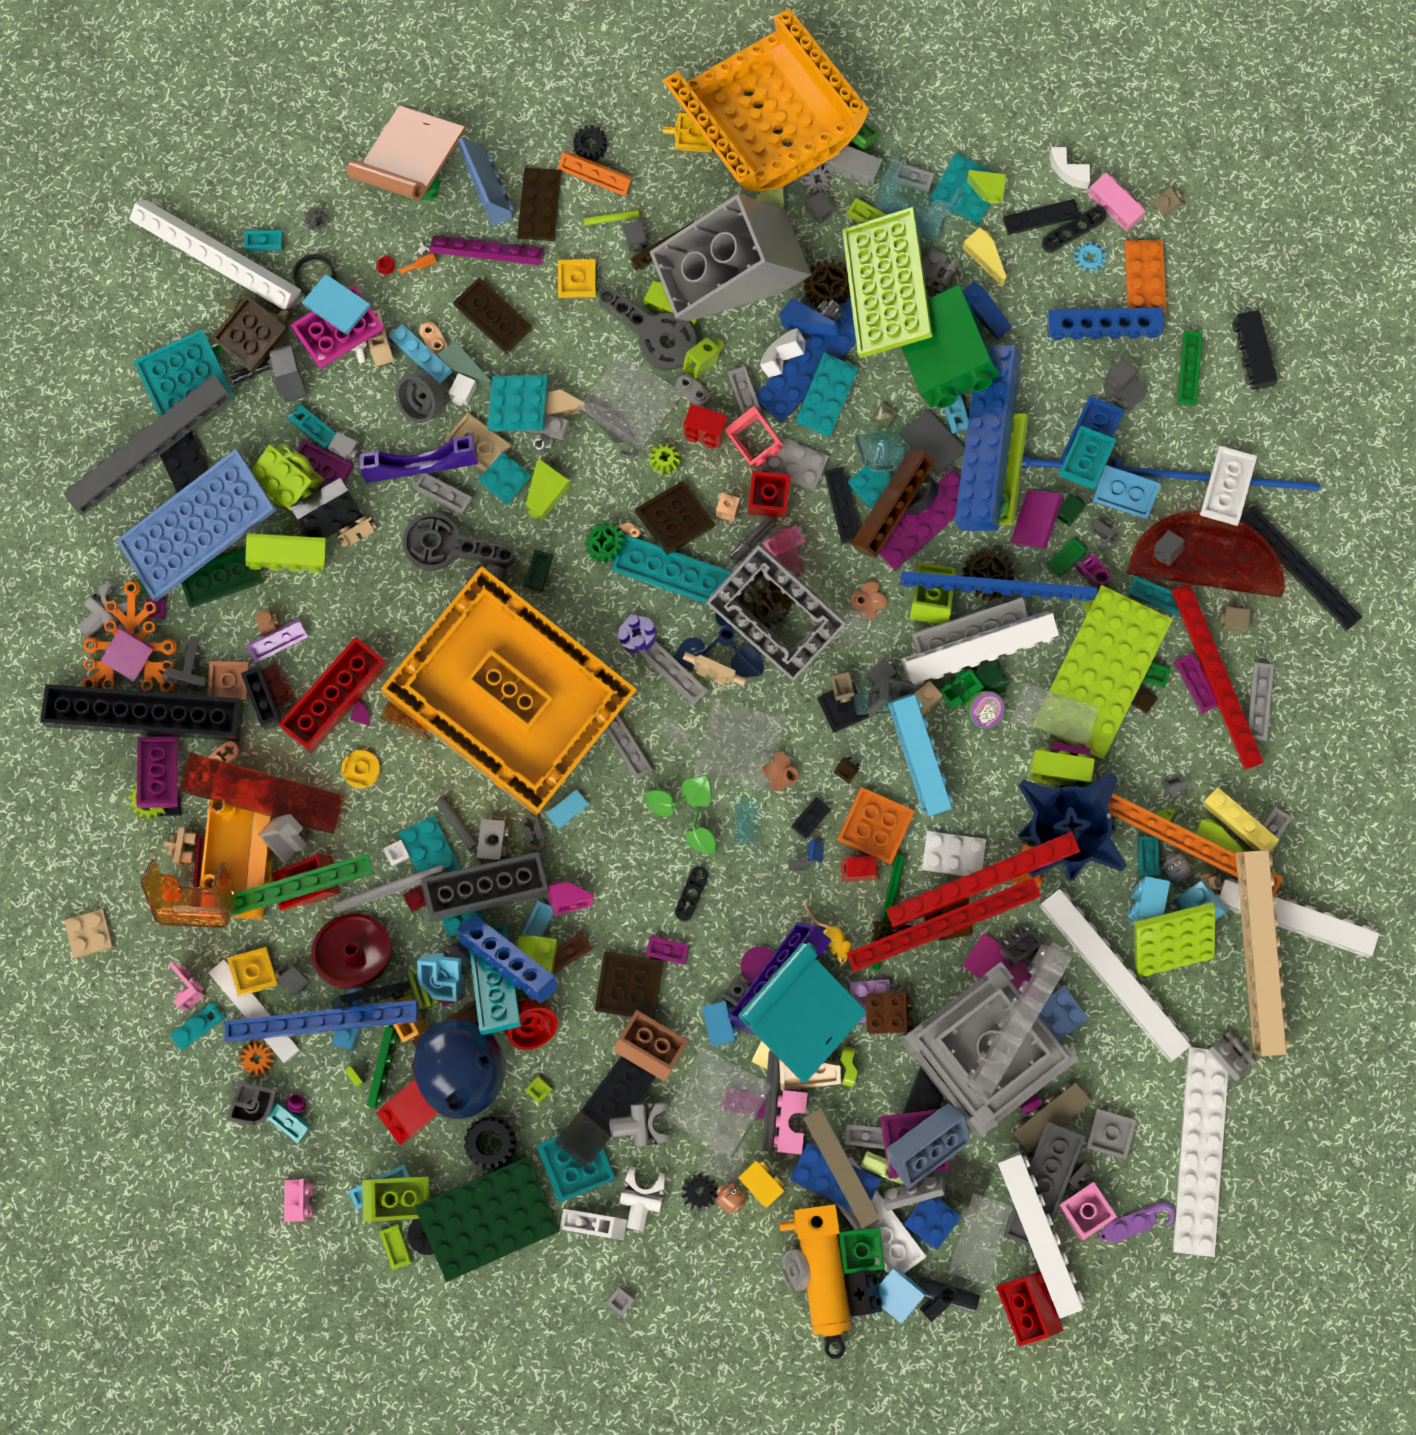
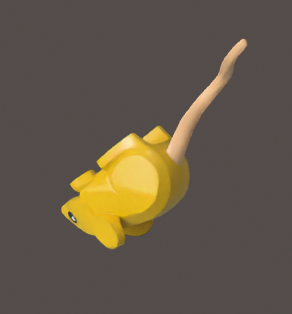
M803 901L811 920L816 925L826 929L823 933L832 940L828 945L832 956H837V960L842 966L848 958L847 952L851 949V943L846 941L844 933L838 927L819 923L812 916L805 901Z

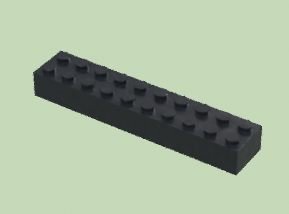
M45 684L40 723L50 728L239 742L244 703L239 698Z

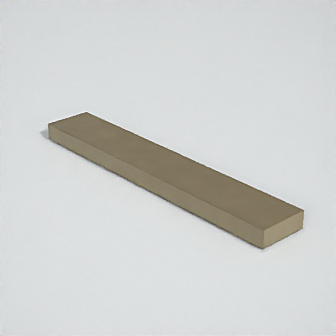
M820 1108L804 1117V1122L861 1228L879 1220L880 1217L822 1109Z

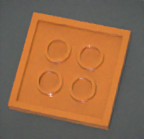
M860 787L837 838V842L866 855L875 856L878 860L891 865L915 810Z

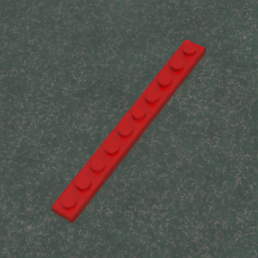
M1190 583L1172 589V597L1243 770L1262 765L1264 763Z
M1069 832L887 908L886 911L892 927L896 929L1080 852L1073 833Z
M1034 878L847 952V956L853 971L857 972L1039 899L1041 894Z

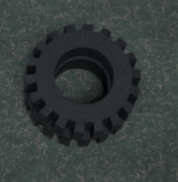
M482 1117L478 1121H474L470 1128L468 1127L467 1134L464 1136V1149H466V1155L474 1164L486 1169H496L506 1165L505 1163L512 1159L511 1157L516 1151L515 1146H517L516 1135L511 1126L497 1117ZM486 1131H495L502 1138V1146L494 1155H486L479 1148V1138Z

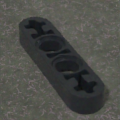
M1094 207L1046 235L1042 241L1043 250L1053 253L1101 225L1105 221L1106 211L1102 207ZM1095 212L1096 214H1102L1100 219L1097 217L1094 218L1092 222H1090V219L1094 217ZM1083 221L1086 223L1087 228L1079 229L1077 223ZM1069 231L1071 237L1065 239L1061 236V232ZM1056 237H1058L1059 240L1054 242V247H1052L1051 245L1047 246L1048 240L1050 242H1053L1054 240H1056Z

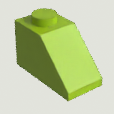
M968 171L967 182L983 201H987L990 204L1002 203L1006 174Z

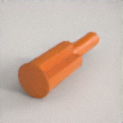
M434 253L427 254L415 259V263L399 269V272L404 274L416 268L420 270L437 263Z

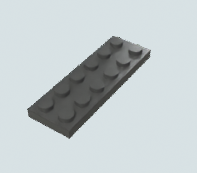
M1046 1120L1031 1159L1028 1173L1030 1176L1034 1174L1038 1184L1035 1187L1037 1195L1042 1194L1046 1204L1042 1208L1045 1214H1050L1053 1222L1086 1136ZM1014 1205L1003 1236L1031 1247Z

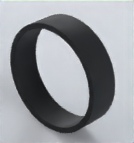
M306 255L294 266L293 280L296 286L302 290L301 292L309 295L311 291L303 289L296 280L297 272L305 262L310 260L324 261L331 267V278L335 280V271L331 262L322 255Z
M930 475L924 481V483L930 482L928 492L918 503L908 506L905 511L910 515L919 514L929 508L935 501L939 486Z

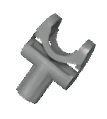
M112 581L103 584L85 601L84 606L92 613L78 628L88 638H92L109 620L115 621L118 628L122 625L113 613L107 612L105 609L106 598L116 589V584ZM127 602L119 605L118 608L127 617ZM109 605V610H113L115 606ZM110 623L108 625V628L112 630L114 628V624Z
M655 1102L631 1104V1117L610 1119L611 1136L633 1135L634 1146H647L670 1141L671 1133L660 1134L653 1129L652 1125L654 1117L662 1113V1111L669 1110V1105L667 1103ZM648 1133L652 1137V1139H650V1143L648 1141Z

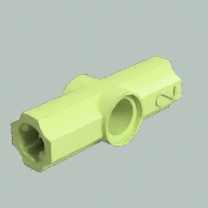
M866 1151L860 1168L905 1186L900 1177L889 1179L885 1158Z

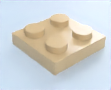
M104 909L64 920L74 959L113 948Z

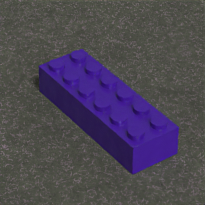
M796 922L727 1018L743 1032L755 1035L739 1018L738 1014L801 943L812 944L817 949L816 959L818 960L827 951L828 945L832 940L815 925Z

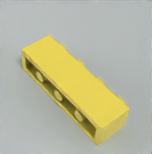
M1217 787L1204 801V807L1254 851L1269 850L1270 853L1278 845L1279 839L1220 788Z

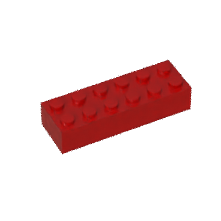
M355 637L278 726L312 754L356 704V701L363 696L388 667L386 661Z

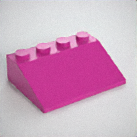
M355 285L349 288L350 291L365 300ZM371 308L368 309L348 335L313 311L291 324L295 335L320 369L384 330L383 325Z

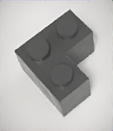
M291 344L270 350L271 359L267 360L270 370H274V372H271L274 384L278 383L276 385L278 395L283 396L285 403L307 397L305 385Z
M1124 358L1107 374L1103 387L1107 395L1114 396L1118 400V405L1122 409L1127 408L1131 411L1146 397L1148 390L1135 378L1138 371Z

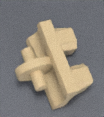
M179 827L178 835L171 836L170 842H164L163 847L169 848L168 855L174 856L173 863L183 866V863H194L195 853L185 851L186 844L196 845V833Z

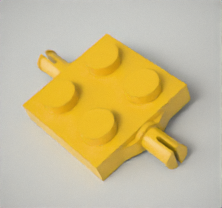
M678 113L675 127H663V134L674 135L675 150L712 153V147L687 113Z

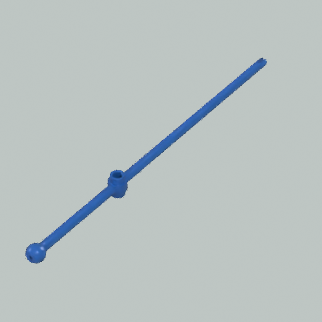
M1023 454L1022 469H1026L1029 466L1062 468L1064 462L1033 459ZM1112 459V465H1110L1141 476L1209 481L1211 474L1125 467L1123 465L1124 460ZM1251 478L1249 484L1313 491L1320 489L1318 483Z

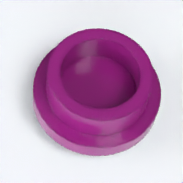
M293 1094L286 1100V1108L289 1111L301 1113L305 1110L306 1102L302 1095Z

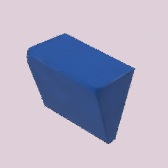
M814 839L810 840L809 862L822 863L824 843Z

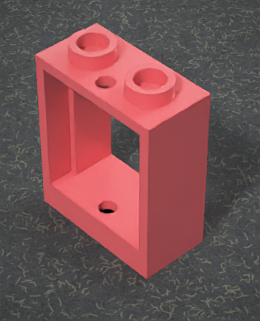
M755 406L724 429L749 465L754 468L763 466L767 462V458L771 455H777L782 450L781 447L785 445L760 409ZM759 419L775 443L754 459L737 435Z

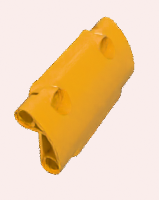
M222 775L214 777L213 797L208 804L200 886L203 889L200 914L222 917L219 898L271 883L274 852L258 834L273 818L277 817L278 809L275 803L277 782L269 780H236ZM223 802V807L218 810L219 804ZM214 880L215 885L210 889V883ZM264 907L229 918L253 919L256 917L261 920L264 917Z

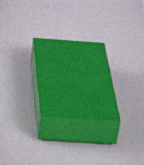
M1074 537L1047 565L1061 577L1088 550Z

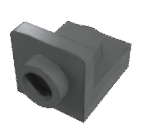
M1081 1163L1072 1172L1068 1181L1067 1188L1074 1195L1082 1190L1077 1183L1084 1182L1089 1176L1087 1172L1091 1168L1086 1163Z

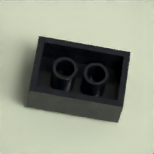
M341 478L290 506L308 537L326 538L363 517Z

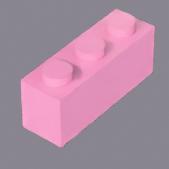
M1105 173L1090 186L1088 195L1125 231L1128 232L1144 217L1146 211L1140 202H1136L1128 190L1118 185L1117 180L1113 176Z

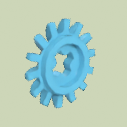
M1089 241L1088 246L1083 242V248L1077 246L1080 252L1074 251V255L1078 256V258H1074V261H1080L1077 267L1083 265V272L1086 268H1089V273H1092V268H1095L1096 272H1098L1097 266L1104 268L1101 262H1107V259L1103 258V256L1107 255V252H1101L1105 248L1101 247L1099 249L1098 242L1095 246L1092 245V241ZM1088 252L1096 255L1093 262L1085 259L1088 256Z

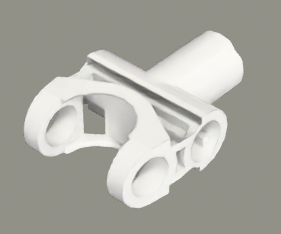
M630 1166L625 1179L627 1183L624 1182L623 1188L628 1187L629 1184L635 1191L623 1189L620 1204L631 1206L626 1228L644 1232L648 1210L660 1213L663 1197L649 1194L664 1189L665 1173H660L655 1185L646 1190L636 1185V1167Z

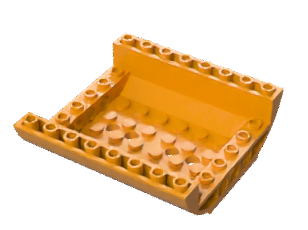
M790 8L774 16L775 32L686 82L679 71L662 80L736 181L749 191L778 190L839 155V152L858 133L869 111V108ZM747 92L754 93L752 96H745ZM758 104L763 105L761 109L754 108ZM778 129L783 131L781 134L773 133L775 130ZM786 142L792 143L790 147L783 146Z

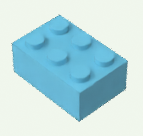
M1146 876L1132 888L1131 899H1134L1132 906H1129L1127 918H1131L1130 924L1164 915L1170 881Z

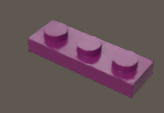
M1191 653L1175 661L1174 665L1200 713L1203 714L1218 707L1207 679L1193 654Z

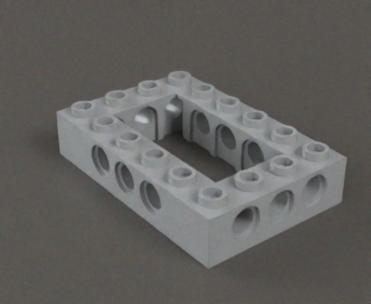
M760 542L706 601L708 606L792 681L804 671L846 625V620ZM760 570L768 581L774 582L783 594L786 593L795 601L797 607L800 606L810 615L813 621L818 622L793 650L735 599L742 593L747 584L755 579Z

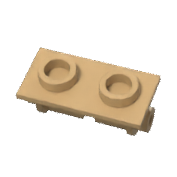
M364 515L355 521L356 525L351 528L347 525L339 530L340 534L337 537L343 538L340 541L343 547H350L358 542L357 533H360L362 538H365L375 532L374 530L377 527L374 522L369 523V520L372 519L370 516L366 518Z

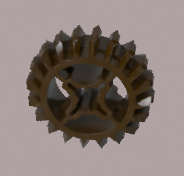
M826 259L823 265L819 261L817 262V267L812 265L810 267L812 275L803 281L805 283L803 290L806 291L805 296L810 297V303L816 301L815 306L818 307L825 300L828 302L829 300H834L841 306V303L847 302L846 298H851L847 266L841 268V262L835 265V261L832 260L831 264H829ZM824 273V277L822 279L818 280V282H814V280L819 275ZM831 273L836 274L839 277H834L831 275ZM827 278H828V282H830V285H831L830 290H829V286L827 285ZM843 287L841 292L833 296V291ZM816 290L824 292L826 296L820 294Z
M984 549L983 554L980 551H976V556L970 555V561H965L967 567H963L962 572L966 574L962 576L973 577V575H976L978 578H987L986 571L990 567L989 572L991 576L989 579L1014 581V577L1011 575L1015 571L1010 569L1013 565L1011 562L1006 563L1008 560L1007 556L1003 559L1001 558L1002 552L995 555L994 549L991 550V553ZM988 561L985 567L974 568L978 563ZM994 563L1001 567L1003 574L994 568ZM975 590L976 592L974 595V597L977 598L979 593L983 594L982 600H985L986 595H989L990 601L993 600V594H995L997 599L1001 597L1000 592L984 594L982 593V591Z

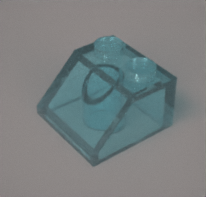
M886 434L856 435L855 437L863 463L876 472H881L884 469L896 471L908 453L909 446Z

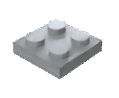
M1096 1109L1086 1149L1126 1160L1137 1120Z

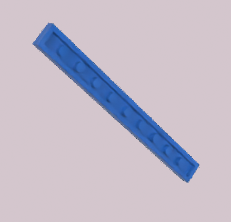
M901 571L899 583L909 588L918 585L923 586L925 589L942 587L946 591H953L955 588L962 589L963 592L979 590L984 594L1001 592L1002 595L1006 596L1015 593L1021 594L1022 597L1040 595L1044 599L1060 597L1061 600H1071L1076 598L1082 602H1090L1097 595V587Z
M413 1000L363 1007L358 1006L341 1011V1009L225 1021V1042L419 1022L418 1001Z

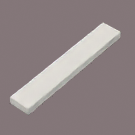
M222 960L208 972L247 1019L271 1016L253 993L240 997L237 996L229 965L225 960ZM289 1036L264 1039L283 1063H286L300 1051Z

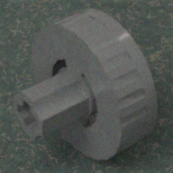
M423 371L411 373L403 377L396 386L395 395L398 407L409 420L415 423H425L442 412L444 407L442 386L430 374Z

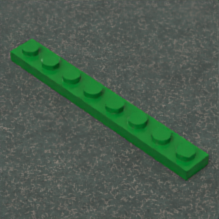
M365 854L221 897L219 902L222 917L229 918L373 875L375 873L371 855Z

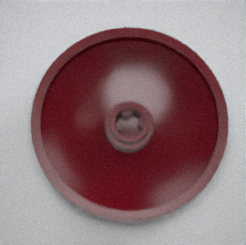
M346 914L329 921L317 933L311 948L312 962L318 975L328 984L342 989H354L372 983L384 973L392 956V944L386 928L376 919L363 914Z

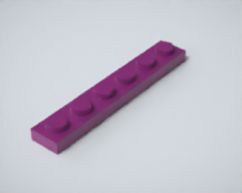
M433 236L430 244V253L541 265L544 248Z

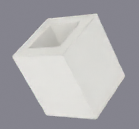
M458 373L448 392L450 399H452L451 401L458 406L462 404L468 406L477 388L476 381Z

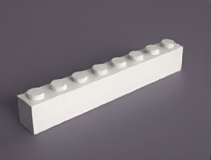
M1047 610L903 658L901 661L907 681H911L912 684L921 685L927 679H939L945 673H957L963 667H975L980 665L981 661L996 660L999 658V655L1005 653L1006 655L1014 654L1017 652V649L1023 647L1025 649L1035 646V643L1041 641L1043 643L1050 642L1059 634L1053 613Z
M1225 879L1222 882V889L1218 895L1228 909L1241 913L1238 880ZM1275 894L1276 907H1274V915H1277L1278 927L1366 958L1373 956L1379 933L1374 932V928L1366 925L1362 927L1354 925L1355 922L1352 920L1335 918L1336 915L1324 912L1323 914L1317 912L1315 907L1309 905L1303 907L1297 905L1295 900L1288 898L1283 900Z
M1019 1151L998 1159L999 1168L1059 1318L1082 1311L1081 1304L1084 1303L1080 1291L1076 1292L1073 1284L1077 1283L1072 1271L1068 1273L1066 1265L1069 1264L1065 1252L1060 1253L1058 1245H1061L1057 1232L1052 1233L1050 1226L1053 1225L1050 1214L1044 1213L1042 1207L1046 1206L1042 1194L1037 1195L1035 1187L1038 1184L1034 1174L1030 1176L1027 1168L1030 1167L1026 1155L1022 1156Z

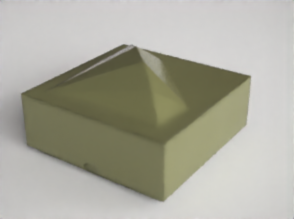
M881 403L871 417V420L887 429L896 417L897 412Z

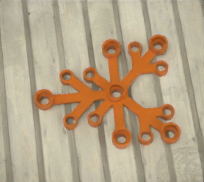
M130 580L124 585V591L128 595L127 617L114 601H108L105 604V609L107 612L113 613L126 627V631L143 640L150 633L155 632V623L151 621L145 622L143 629L137 635H135V628L150 614L155 613L157 606L153 602H147L144 605V609L135 617L136 596L141 592V585L136 581ZM133 584L135 588L130 592L129 586ZM113 603L115 607L110 611L109 605ZM150 604L153 605L152 611L147 610V607ZM109 620L104 624L105 630L112 632L115 636L119 630L117 623ZM110 623L114 624V628L112 630L108 629V625ZM148 624H152L153 626L152 630L150 631L147 630ZM88 638L84 641L83 647L86 652L94 654L99 650H107L111 642H100L96 638ZM170 639L164 640L162 643H147L154 647L153 651H162L166 655H174L178 650L177 643ZM90 642L94 643V647L92 649H89L88 644ZM168 643L171 644V649L169 651L165 649V646ZM86 659L84 661V668L86 670H100L92 677H86L82 682V687H87V682L91 680L93 683L92 688H99V681L106 675L102 683L103 688H115L114 669L101 661ZM147 660L144 665L142 689L144 691H152L154 689V677L160 683L159 687L163 693H173L177 685L170 683V688L166 690L164 688L166 681H162L163 675L159 671H166V663H170L171 668L174 669L173 662L168 660L164 662H150ZM89 661L93 662L92 668H88L87 666ZM108 681L112 682V686L110 688L106 687V683ZM146 682H150L151 687L149 689L145 688Z

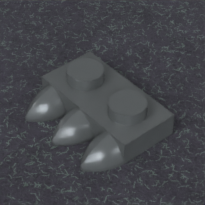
M1019 923L1021 935L1016 931L1009 930L1010 941L1003 937L998 939L1001 948L1000 953L1012 967L1037 951L1041 944L1044 945L1037 934L1028 925Z

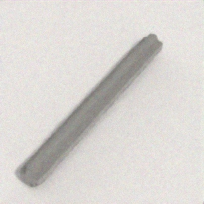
M441 865L333 902V908L335 912H341L421 885V879L445 874L446 871Z

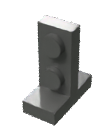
M191 636L186 643L180 671L168 667L163 673L162 681L197 691L203 688L206 678L193 675L196 668L194 658L198 656L200 646H198L199 638Z

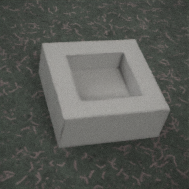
M618 1287L606 1304L620 1316H623L635 1300Z

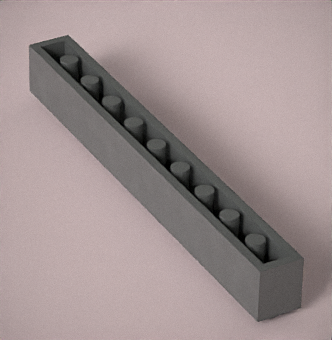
M215 375L207 378L201 386L190 391L188 396L182 401L176 402L168 412L161 414L155 422L144 427L141 433L130 438L122 448L116 449L109 458L101 461L95 469L84 474L81 480L70 485L67 491L63 493L73 508L83 516L233 399V397Z

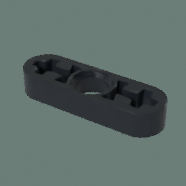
M695 867L691 871L676 906V918L682 922L692 918L708 880V872L703 867ZM699 871H702V875L705 878L700 879L698 882V885H702L701 888L699 889L695 885H689L691 881L693 883H695L696 876L694 875V873H699ZM689 889H695L698 893L697 897L693 900L686 897V892ZM683 899L688 903H694L693 907L688 906L687 912L689 915H685L684 918L678 912L679 909L683 910L685 907V903H682Z

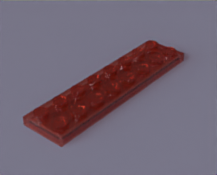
M191 752L189 753L178 790L273 818L291 814L300 825L334 834L344 798L340 794Z

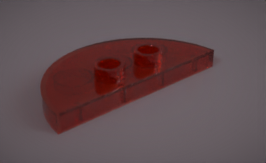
M1201 511L1177 513L1155 523L1136 543L1127 566L1126 574L1278 598H1281L1285 591L1284 574L1280 561L1269 543L1256 530L1242 521H1239L1238 526L1201 516ZM1168 530L1185 540L1183 552L1170 566L1159 562L1153 556L1155 544Z

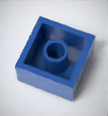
M935 1197L919 1202L903 1225L933 1249L937 1250L962 1216Z

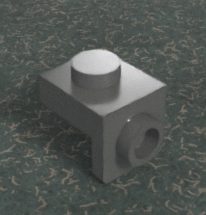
M1096 519L1090 530L1105 540L1099 549L1103 551L1105 547L1109 549L1114 543L1115 539L1113 536L1115 531L1105 521Z

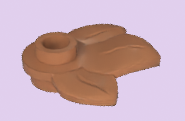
M877 582L864 584L861 590L854 592L850 598L852 607L859 610L861 616L867 620H875L877 617L876 611L888 605L886 597L878 593L879 583ZM858 597L863 599L862 604L858 602Z
M775 752L774 763H768L762 768L765 777L772 780L770 789L774 791L784 790L787 785L794 784L799 777L797 769L791 765L790 758L782 752Z

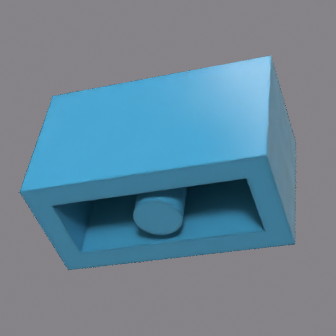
M726 1001L703 1006L702 1010L711 1048L735 1042L734 1037L738 1036L736 1026L731 1025L730 1020L727 1018L732 1012L731 1005L727 1006Z

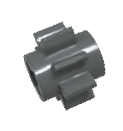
M310 207V210L304 213L306 215L304 223L309 224V229L314 230L317 228L321 231V227L327 225L326 218L328 215L323 213V209L318 207L316 210Z
M825 300L817 307L820 310V314L834 322L841 316L839 313L841 307L834 300H829V302Z

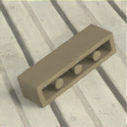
M1068 1082L1060 1089L1062 1093L1059 1096L1055 1097L1052 1095L1044 1102L1046 1104L1044 1108L1040 1110L1037 1107L1029 1114V1120L1025 1123L1021 1120L1013 1127L1015 1131L1011 1134L1026 1153L1037 1146L1046 1120L1062 1126L1092 1102L1076 1082L1072 1085Z

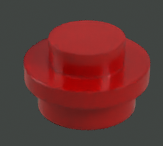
M388 256L381 257L376 264L378 272L383 275L391 274L395 270L394 260Z

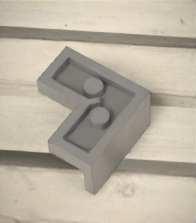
M291 814L273 818L258 834L282 862H287L295 852L302 851L307 846L305 841L298 835L303 827Z

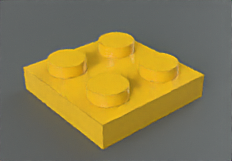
M595 259L558 260V298L596 297Z
M266 947L227 958L238 997L277 986Z

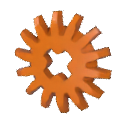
M254 1040V1046H251L250 1042H248L247 1046L249 1049L246 1050L242 1047L241 1050L245 1054L238 1056L239 1058H244V1061L239 1062V1066L245 1064L242 1071L245 1072L249 1069V1076L252 1075V1072H255L256 1077H259V1071L265 1075L264 1069L268 1068L271 1070L272 1068L268 1063H274V1059H270L274 1052L268 1053L271 1047L267 1046L264 1048L265 1042L263 1041L260 1046L257 1045V1040ZM254 1053L262 1056L258 1064L254 1061L251 1062Z

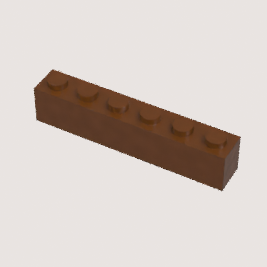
M914 449L908 451L850 543L862 555L877 558L907 510V507L936 464L926 452Z

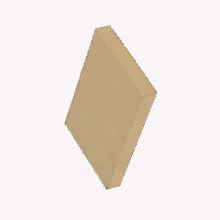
M469 412L466 413L444 439V442L447 444L453 438L472 435L478 453V464L475 466L483 472L488 469L502 451L507 454L512 448L509 442L497 433L489 432L487 426Z

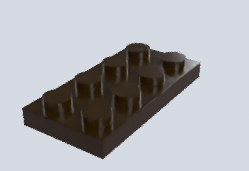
M524 167L518 239L555 241L561 170Z
M480 278L453 302V306L505 354L513 349L533 329L522 316Z

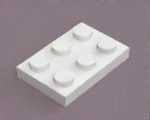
M927 831L922 871L966 876L983 869L986 839Z

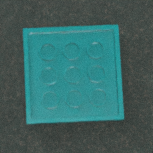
M203 329L133 361L159 416L168 412L176 402L182 401L188 396L190 391L197 389L207 378L214 375L230 395L235 398Z

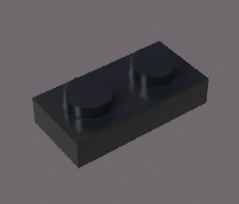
M815 797L792 824L791 828L807 840L829 814L831 808Z

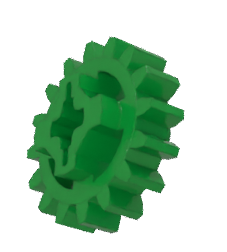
M603 521L602 526L598 523L596 524L595 530L590 528L592 533L591 535L586 534L589 541L584 542V544L588 546L585 550L593 560L595 559L598 563L603 561L607 564L608 559L614 562L616 555L618 557L621 556L619 551L625 550L622 544L627 543V541L623 539L625 533L621 531L622 529L618 525L616 526L613 522L608 524L606 521Z

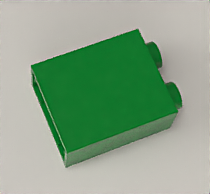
M959 284L928 299L933 337L901 346L919 393L930 408L935 406L937 408L949 407L957 401L958 395L968 390L973 392L985 390L991 386L992 379L1000 376L970 300Z

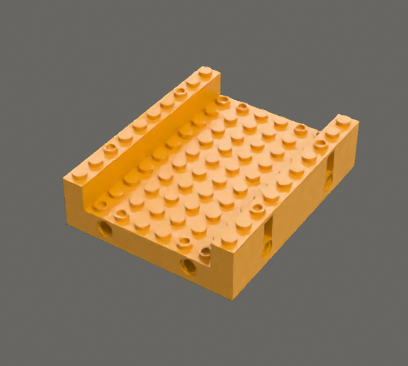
M482 566L381 688L384 697L536 817L637 690Z

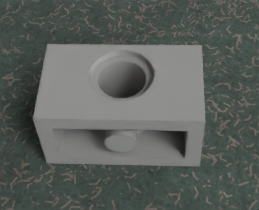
M481 819L477 851L478 861L497 862L501 861L502 858H506L507 846H504L505 838L508 839L509 827H506L505 821ZM491 837H498L499 842L496 845H489Z

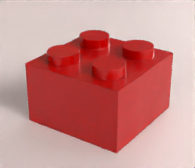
M691 404L683 423L684 437L692 443L702 442L704 446L710 449L720 448L726 433L724 429L727 428V416Z
M752 471L748 514L786 518L791 475Z

